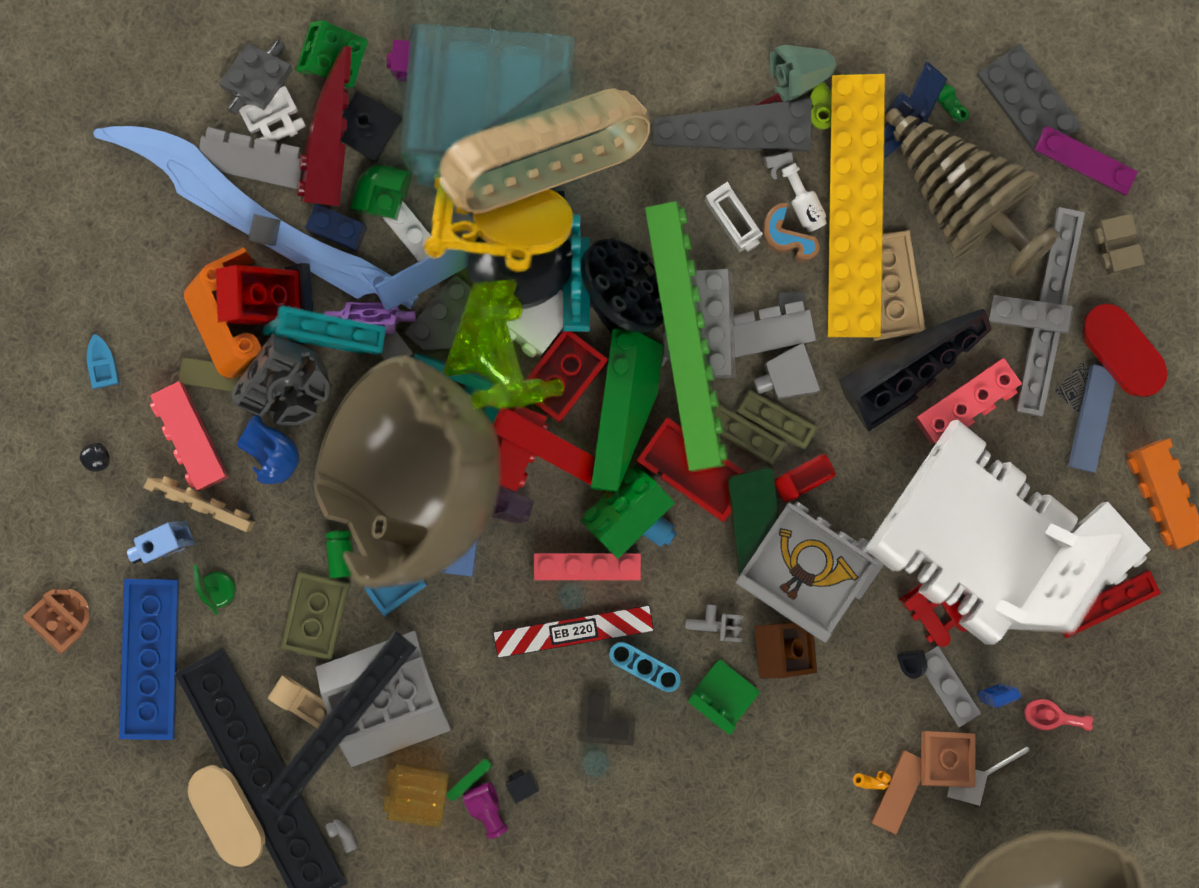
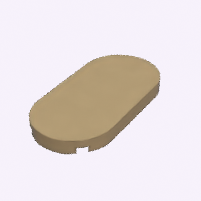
M209 765L198 770L189 781L188 796L219 856L228 864L237 867L250 865L260 858L263 853L265 833L233 774L225 768L221 769L215 765Z

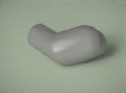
M334 819L332 823L326 824L325 827L330 837L339 835L345 853L358 848L351 829L341 820Z

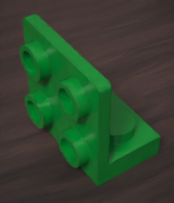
M324 20L311 22L295 72L302 75L316 74L327 78L342 47L350 46L352 47L350 80L344 86L353 88L368 40Z
M719 659L686 700L730 736L736 728L735 724L756 699L760 691Z

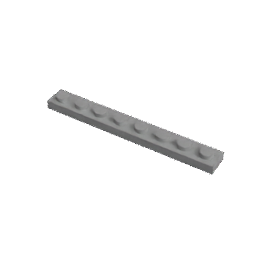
M1062 207L1057 208L1053 228L1060 235L1048 251L1038 298L1039 302L1066 305L1085 215L1084 212ZM1032 329L1015 412L1043 417L1060 336L1059 332Z

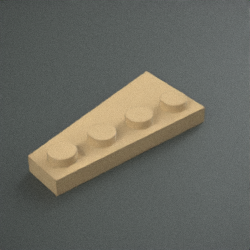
M164 476L163 479L148 478L143 487L150 491H163L166 498L180 503L187 502L191 509L204 514L211 513L213 518L245 532H250L255 522L249 519L250 514L239 509H235L234 512L225 508L226 503L215 498H211V501L201 497L202 492L194 488L182 489L177 486L179 482L170 477Z

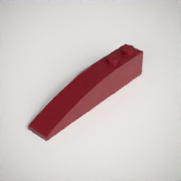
M350 46L342 47L329 71L314 110L305 154H301L299 169L303 170L302 181L298 180L297 196H300V202L340 206L346 144H342L340 141L344 131L347 130V120L345 116H342V110H346L349 98L348 90L344 89V84H348L350 80L352 50Z

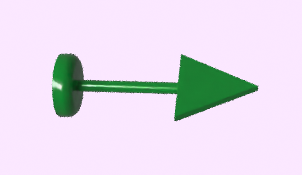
M194 565L196 592L201 600L217 615L219 614L217 608L225 607L235 597V582L231 576L219 571L208 573L202 577L198 565Z

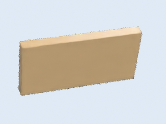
M910 230L883 234L881 338H873V341L912 336L926 330Z

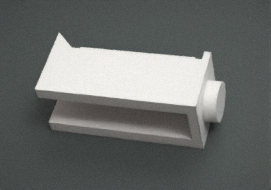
M728 181L706 195L705 203L739 252L744 249L749 252L760 244L759 239L763 233L739 201ZM725 198H728L750 230V232L742 237L719 205V202Z

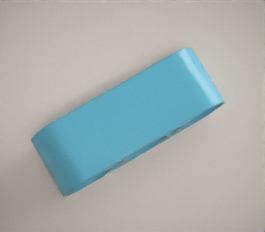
M617 642L610 648V659L616 666L663 691L672 692L678 688L680 676L674 668L625 642ZM625 647L628 649L629 656L625 661H617L614 658L616 648ZM647 659L652 663V669L647 674H642L637 670L639 661ZM665 672H671L675 675V683L668 687L662 685L660 680Z

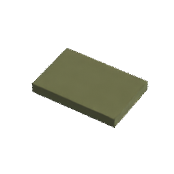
M298 571L280 649L332 661L351 583Z

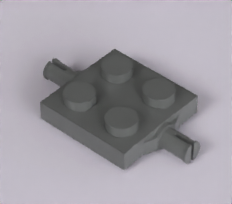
M276 39L269 51L261 50L248 43L220 81L221 89L233 94L235 97L227 108L231 114L237 115L244 104L255 105L265 110L293 71L291 64L278 58V55L285 48V44L282 41L279 42Z

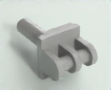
M706 604L705 620L686 619V629L721 632L720 641L742 642V638H739L740 631H743V627H740L741 619L744 618L743 615L722 614V622L716 621L717 605ZM729 618L733 619L732 626H729ZM729 630H732L731 637H728Z

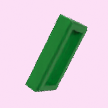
M488 757L485 758L445 794L451 802L459 798L493 767L491 760Z

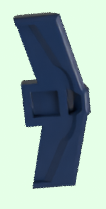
M925 62L910 97L900 92L885 110V115L891 109L897 108L904 118L910 115L918 118L919 123L915 124L916 127L924 122L928 123V118L947 78L932 64ZM889 123L885 125L884 159L899 148L906 139L904 138L896 142L893 135L896 129Z

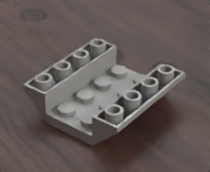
M416 630L402 635L417 647L339 744L351 767L452 730L444 707L440 705L423 658L424 652ZM387 641L316 667L321 696L328 714Z

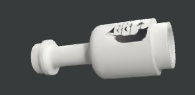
M796 163L781 169L783 172L782 176L788 177L796 194V198L792 201V206L802 227H806L807 231L811 232L827 224L825 220L826 214L816 193L805 190L797 173L800 168L797 167Z

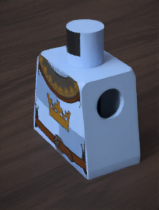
M186 520L169 522L135 538L134 543L136 546L128 549L127 555L133 564L140 561L144 564L151 563L194 546L196 543Z

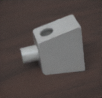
M804 343L765 363L764 368L767 375L753 379L758 394L772 390L776 400L814 394L820 391Z

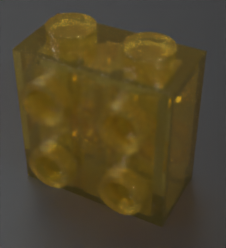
M399 763L395 766V770L390 769L387 785L392 786L391 795L385 797L383 812H388L387 820L440 828L450 771Z

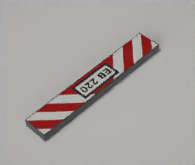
M650 605L500 630L493 632L497 658L647 633L654 631Z

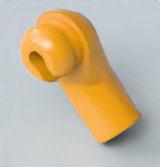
M879 771L875 778L857 773L853 777V784L864 789L884 790L889 786L888 783L891 780V775L884 771Z

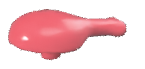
M1046 699L1034 700L1028 703L1023 711L1026 721L1040 730L1049 731L1061 725L1077 726L1086 731L1093 729L1092 723L1094 718L1092 716L1081 717L1064 713L1057 704Z

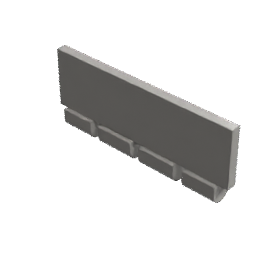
M210 127L206 130V136H201L199 150L220 172L297 189L298 180H301L302 170L299 169L301 148L282 144L280 153H278L277 142L256 138L254 147H251L252 137L231 132L229 141H225L226 131Z
M803 301L785 304L786 315H781L780 306L759 310L760 320L758 321L755 319L754 311L734 315L735 358L816 341L810 310L805 311Z

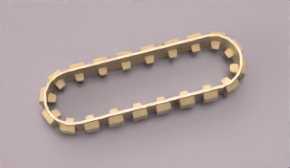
M612 88L470 135L453 145L443 157L439 168L440 184L456 207H461L463 210H469L474 213H481L620 164L635 155L647 141L650 133L647 109L628 91ZM606 128L605 130L592 136L574 141L572 143L537 154L535 156L520 160L518 162L503 166L501 168L483 173L486 170L498 166L500 164L518 159L520 157L538 152L540 150Z

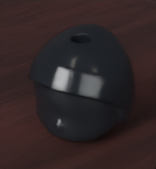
M93 443L86 446L79 455L82 465L91 472L102 471L110 464L108 451L102 443Z

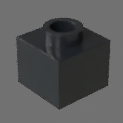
M520 769L508 776L510 781L506 782L505 786L515 804L539 792L540 788L530 770L524 773Z

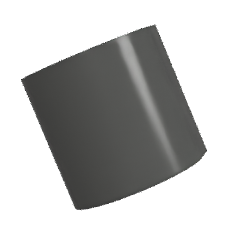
M254 214L248 240L275 246L281 220Z

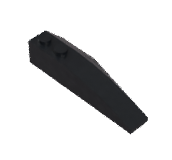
M980 309L928 328L881 352L841 378L839 383L845 398L864 427L871 431L918 399L917 393L926 385L930 388L937 381L935 377L944 368L949 370L956 363L957 356L962 352L967 353L992 330L987 312L984 309Z

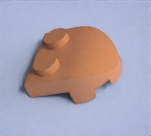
M53 589L43 595V598L23 616V620L62 655L84 634L89 621V606L85 598L72 589Z

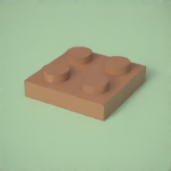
M921 732V785L976 788L975 734Z

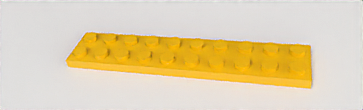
M885 74L832 75L829 338H881Z

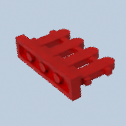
M920 583L898 600L905 609L910 612L914 611L910 616L914 621L918 619L921 621L929 633L925 636L929 643L934 641L938 646L946 647L951 641L948 630L955 626L962 632L968 631L959 624L964 616L958 612L960 602L957 600L951 606L946 601L941 603L927 602L928 599L919 592L922 583ZM939 604H941L950 618L944 624L941 623L933 611Z

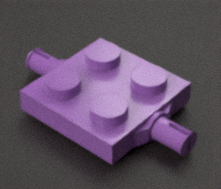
M346 302L345 308L341 311H325V315L386 327L385 336L395 334L396 326L400 322H416V311H400L399 305L387 311L384 309L382 302Z

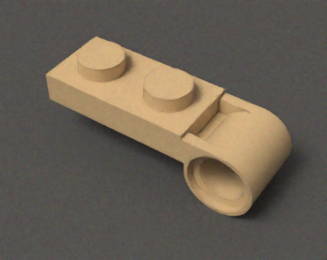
M285 675L281 676L268 697L274 704L291 711L316 728L319 727L328 715L323 698Z

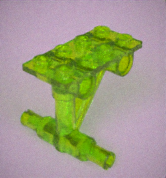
M513 279L473 284L443 371L446 376L478 372L495 384L490 390L474 391L472 393L474 396H471V402L476 409L493 406L497 409L514 406L521 408L527 404L540 403L546 397L561 396L563 394L561 391H564V385L559 379L542 381L540 379L523 380L506 323L517 321L522 316L521 302L513 295L517 282Z

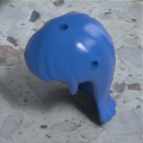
M255 414L249 420L248 426H246L243 434L238 439L237 446L252 455L260 463L261 471L256 467L252 468L257 474L258 482L262 484L282 483L293 475L299 464L298 449L287 435L265 425L262 422L261 416Z

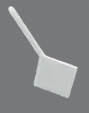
M1025 747L986 771L975 769L976 788L949 787L947 797L980 806L987 776L1028 753L1029 748Z

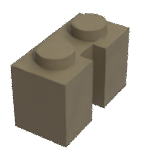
M1132 214L1103 220L1095 225L1094 239L1097 244H1100L1102 250L1100 255L1101 266L1104 270L1107 269L1108 275L1136 269L1145 265L1141 246L1137 243V231Z

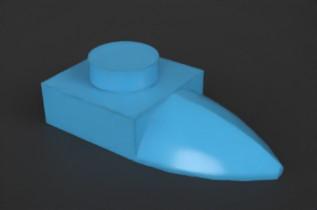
M94 334L87 349V366L92 389L120 384L116 360L113 358L104 340L97 334Z

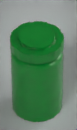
M339 530L325 533L329 578L352 576L343 557L345 551L353 553V543L350 538L352 536L351 531Z

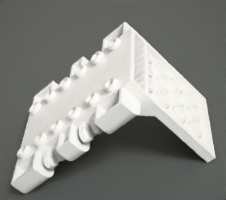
M959 420L951 421L865 550L892 571H899L905 567L906 571L911 573L917 569L921 561L924 562L925 565L918 575V580L922 583L919 592L932 603L946 601L950 606L963 593L965 597L958 607V612L964 616L959 624L984 644H996L1008 629L1073 632L1131 540L1123 534L1077 536L1071 533L1078 517L1051 495H1041L1036 492L1029 498L1027 503L1023 500L1030 489V486L1025 482L1026 475L1011 462L1002 464L999 460L992 463L986 471L984 466L991 456L987 450L983 451L986 447V442Z

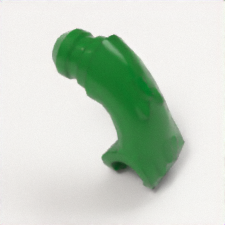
M944 84L937 102L941 104L955 122L966 121L969 117V111L958 100L955 89L951 85Z

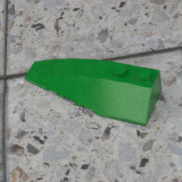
M613 329L591 489L618 492L657 397L664 345L638 332Z

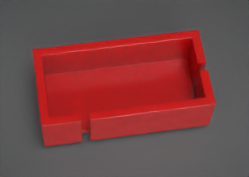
M668 417L636 461V463L653 475H656L657 472L661 473L660 480L722 523L731 513L727 480L732 475L745 472L728 459L724 460L725 466L695 472L689 471L682 427Z

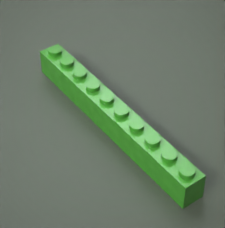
M677 201L645 207L689 471L695 472L725 466L724 460L728 459V453L725 443L721 444L720 433H723L721 417L716 416L715 407L719 406L717 392L712 391L711 381L714 380L712 364L708 365L706 354H710L708 339H703L702 328H705L706 325L703 312L698 310L697 302L701 301L699 287L694 286L693 276L697 275L694 260H690L688 250L692 249L690 234L685 233L684 224L688 223L685 207L681 208Z

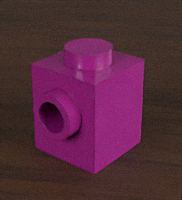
M393 40L392 53L387 54V68L390 69L392 76L396 77V80L411 82L412 78L419 79L420 43L416 41Z

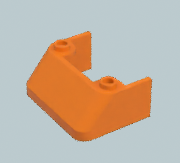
M244 247L207 264L184 291L185 302L218 373L227 379H234L243 375L263 348L254 335L243 333L233 338L227 324L218 322L217 302L212 293L217 290V268L233 265L248 266L255 262Z

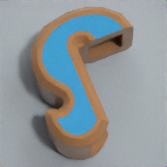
M779 203L769 211L763 224L762 237L766 246L772 251L782 254L796 250L797 254L794 257L796 261H811L820 249L817 238L782 229L788 203Z

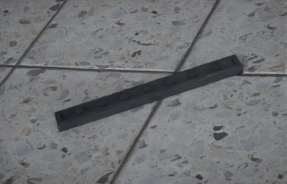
M395 631L259 801L279 818L282 817L417 647L399 632Z

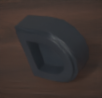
M924 650L905 651L897 655L903 673L909 678H919L927 671L928 666Z

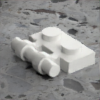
M286 86L278 90L265 110L249 104L241 107L239 110L251 134L261 130L263 136L259 139L276 142L288 135L292 137L298 134V130L306 127L302 118L292 122L289 115L298 110ZM282 119L285 126L271 132L268 126Z

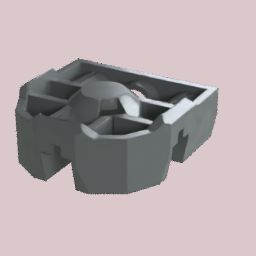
M272 334L231 390L233 403L261 417L268 410L269 414L273 415L275 422L279 425H300L315 416L317 404L320 400L325 402L328 399L329 380L327 368L316 352L276 334ZM306 355L309 360L301 370L299 367L302 364V356L305 357ZM268 368L273 370L269 374L266 384L261 383L267 374ZM293 385L295 388L291 391H285L287 386ZM276 395L279 396V401L277 403H273L274 397Z

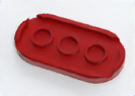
M1112 304L1098 305L1085 315L1082 323L1084 342L1118 385L1132 396L1149 397L1159 392L1167 380L1166 363L1129 315L1120 307Z

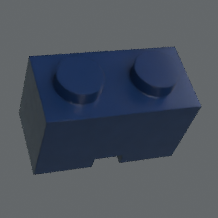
M315 204L305 227L309 233L355 252H358L367 231L365 224L318 204Z

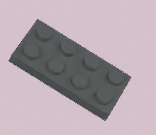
M1020 43L976 75L1038 158L1042 155L1035 152L1034 149L1044 127L1049 126L1066 136H1070L1082 127Z

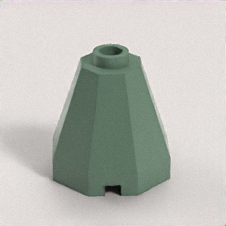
M782 45L777 46L775 51L770 53V74L772 78L777 76L779 86L774 88L776 94L779 93L783 102L794 101L831 78L836 70L835 58L827 50Z

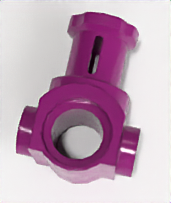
M492 782L480 784L464 792L463 802L469 814L476 818V820L482 821L487 831V839L497 838L509 829L508 825L503 823L498 813L500 802Z

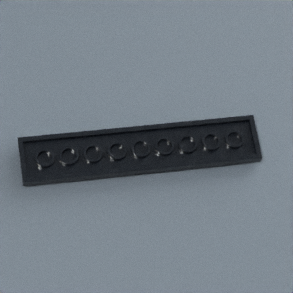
M221 648L175 673L224 768L230 771L237 780L265 833V846L287 887L341 888L346 885L348 881L301 793L280 818L259 801L286 768V764L225 649Z

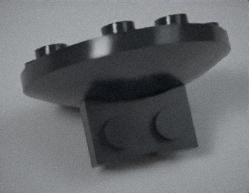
M479 237L475 242L488 244L481 237ZM567 238L563 244L553 250L532 254L530 266L523 271L510 269L506 265V256L470 252L468 259L469 276L477 293L492 305L511 310L532 308L557 295L566 284L572 271V248ZM512 257V259L517 261L525 260L520 257Z
M614 238L602 239L593 243L584 252L581 259V276L590 296V307L599 315L598 317L610 333L613 332V329H618L620 326L638 333H648L656 330L664 323L656 269L651 263L649 255ZM648 264L655 271L652 276H649L645 270Z

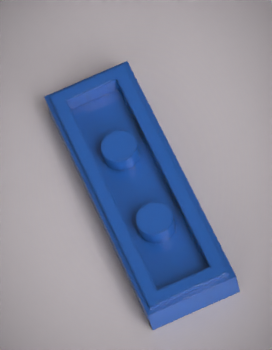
M1001 683L977 693L981 703L995 708L1021 698L1018 688Z

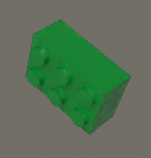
M635 465L632 469L626 471L618 492L606 491L594 506L586 510L584 516L579 521L603 546L619 559L675 502L657 482Z

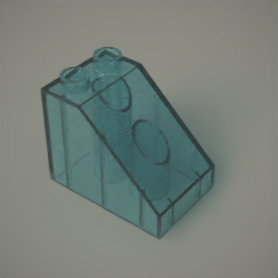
M412 23L400 152L408 170L418 176L417 184L435 188V178H441L439 171L441 161L447 151L458 141L470 135L558 106L571 97L574 93L576 69L575 37Z

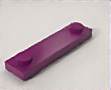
M1049 126L1044 127L1034 149L1035 152L1123 196L1128 195L1138 171Z

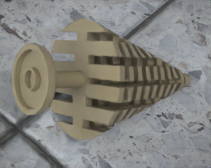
M897 108L888 111L885 119L896 129L893 132L896 142L906 138L903 144H901V150L904 156L911 154L907 164L910 170L913 168L917 170L914 178L918 186L923 185L922 195L925 200H930L929 209L932 214L937 215L936 223L940 230L945 228L943 237L946 244L950 243L952 245L950 252L953 259H961L973 252L995 232V229L1019 251V254L1008 267V275L1012 279H1017L1027 272L1049 251L1060 235L1056 229H1046L1031 240L1010 220L1018 210L1017 207L1022 205L1035 189L1036 182L1040 178L1037 173L1032 171L1024 172V168L1017 164L1007 166L1009 161L1002 157L993 160L994 158L992 157L994 155L983 150L978 152L977 148L979 146L972 143L963 145V139L957 136L948 138L949 133L942 129L932 132L934 125L927 122L916 127L915 124L919 123V119L912 115L904 118Z

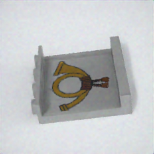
M789 502L735 583L826 643L832 635L831 632L879 562L874 559L875 557L865 550L866 547L863 546L860 550L852 544L854 539L842 531L836 534L830 530L832 525L819 516L815 520L807 514L809 509L798 502H795L794 505Z

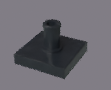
M357 91L342 115L347 120V130L344 131L340 142L376 163L403 118Z

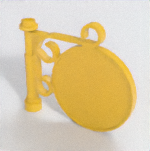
M438 171L434 180L437 193L432 219V234L425 241L424 249L433 258H438L444 254L446 248L472 253L506 256V265L510 269L523 271L530 266L532 254L548 252L566 241L572 230L573 213L570 205L561 195L548 189L490 211L473 212V223L460 221L451 224L455 204L444 192L440 184V171ZM461 207L455 208V213L457 214L470 213L469 210H463ZM461 231L470 232V234H463L462 239L455 235V233ZM480 236L488 244L473 242ZM512 257H520L525 260L517 261L512 259Z

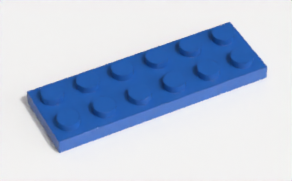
M124 579L119 739H175L177 682L175 673H177L180 580Z

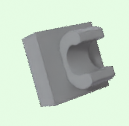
M790 151L762 156L764 166L770 168L772 179H777L776 170L778 168H785L788 166L787 164L794 163L792 152Z

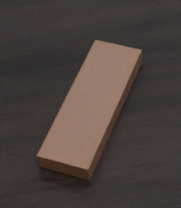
M905 750L902 751L892 773L891 780L888 783L889 786L885 789L871 820L872 824L897 834L921 780L920 757Z

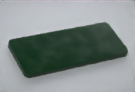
M768 467L732 475L727 480L739 576L778 519L773 470Z

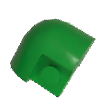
M386 165L368 168L361 173L355 183L349 210L397 221L403 198H407L413 172Z

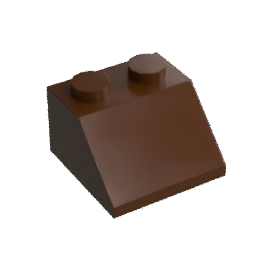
M794 622L755 625L759 679L788 678L817 673L814 635Z

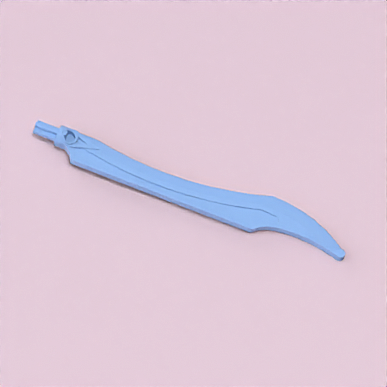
M113 126L97 128L94 131L95 138L128 148L156 164L171 178L177 194L247 235L250 233L254 214L279 219L230 182L194 144L164 131L135 126ZM282 220L276 245H266L297 264L309 263L310 272L356 299H360L366 294H377L374 286L392 277L368 261L322 243ZM416 295L401 304L411 310L419 296Z

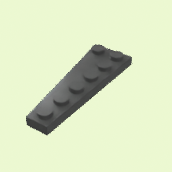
M812 99L654 118L653 146L809 152Z

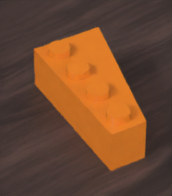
M1167 438L1152 442L1127 453L1129 458L1127 465L1132 474H1136L1139 479L1138 489L1142 497L1147 498L1149 501L1151 518L1160 525L1162 542L1166 547L1169 546L1170 550H1176L1199 540V514L1196 506L1187 500V498H1190V490L1187 483L1178 476L1181 466L1178 458H1173L1170 454L1169 448L1173 447L1171 439Z

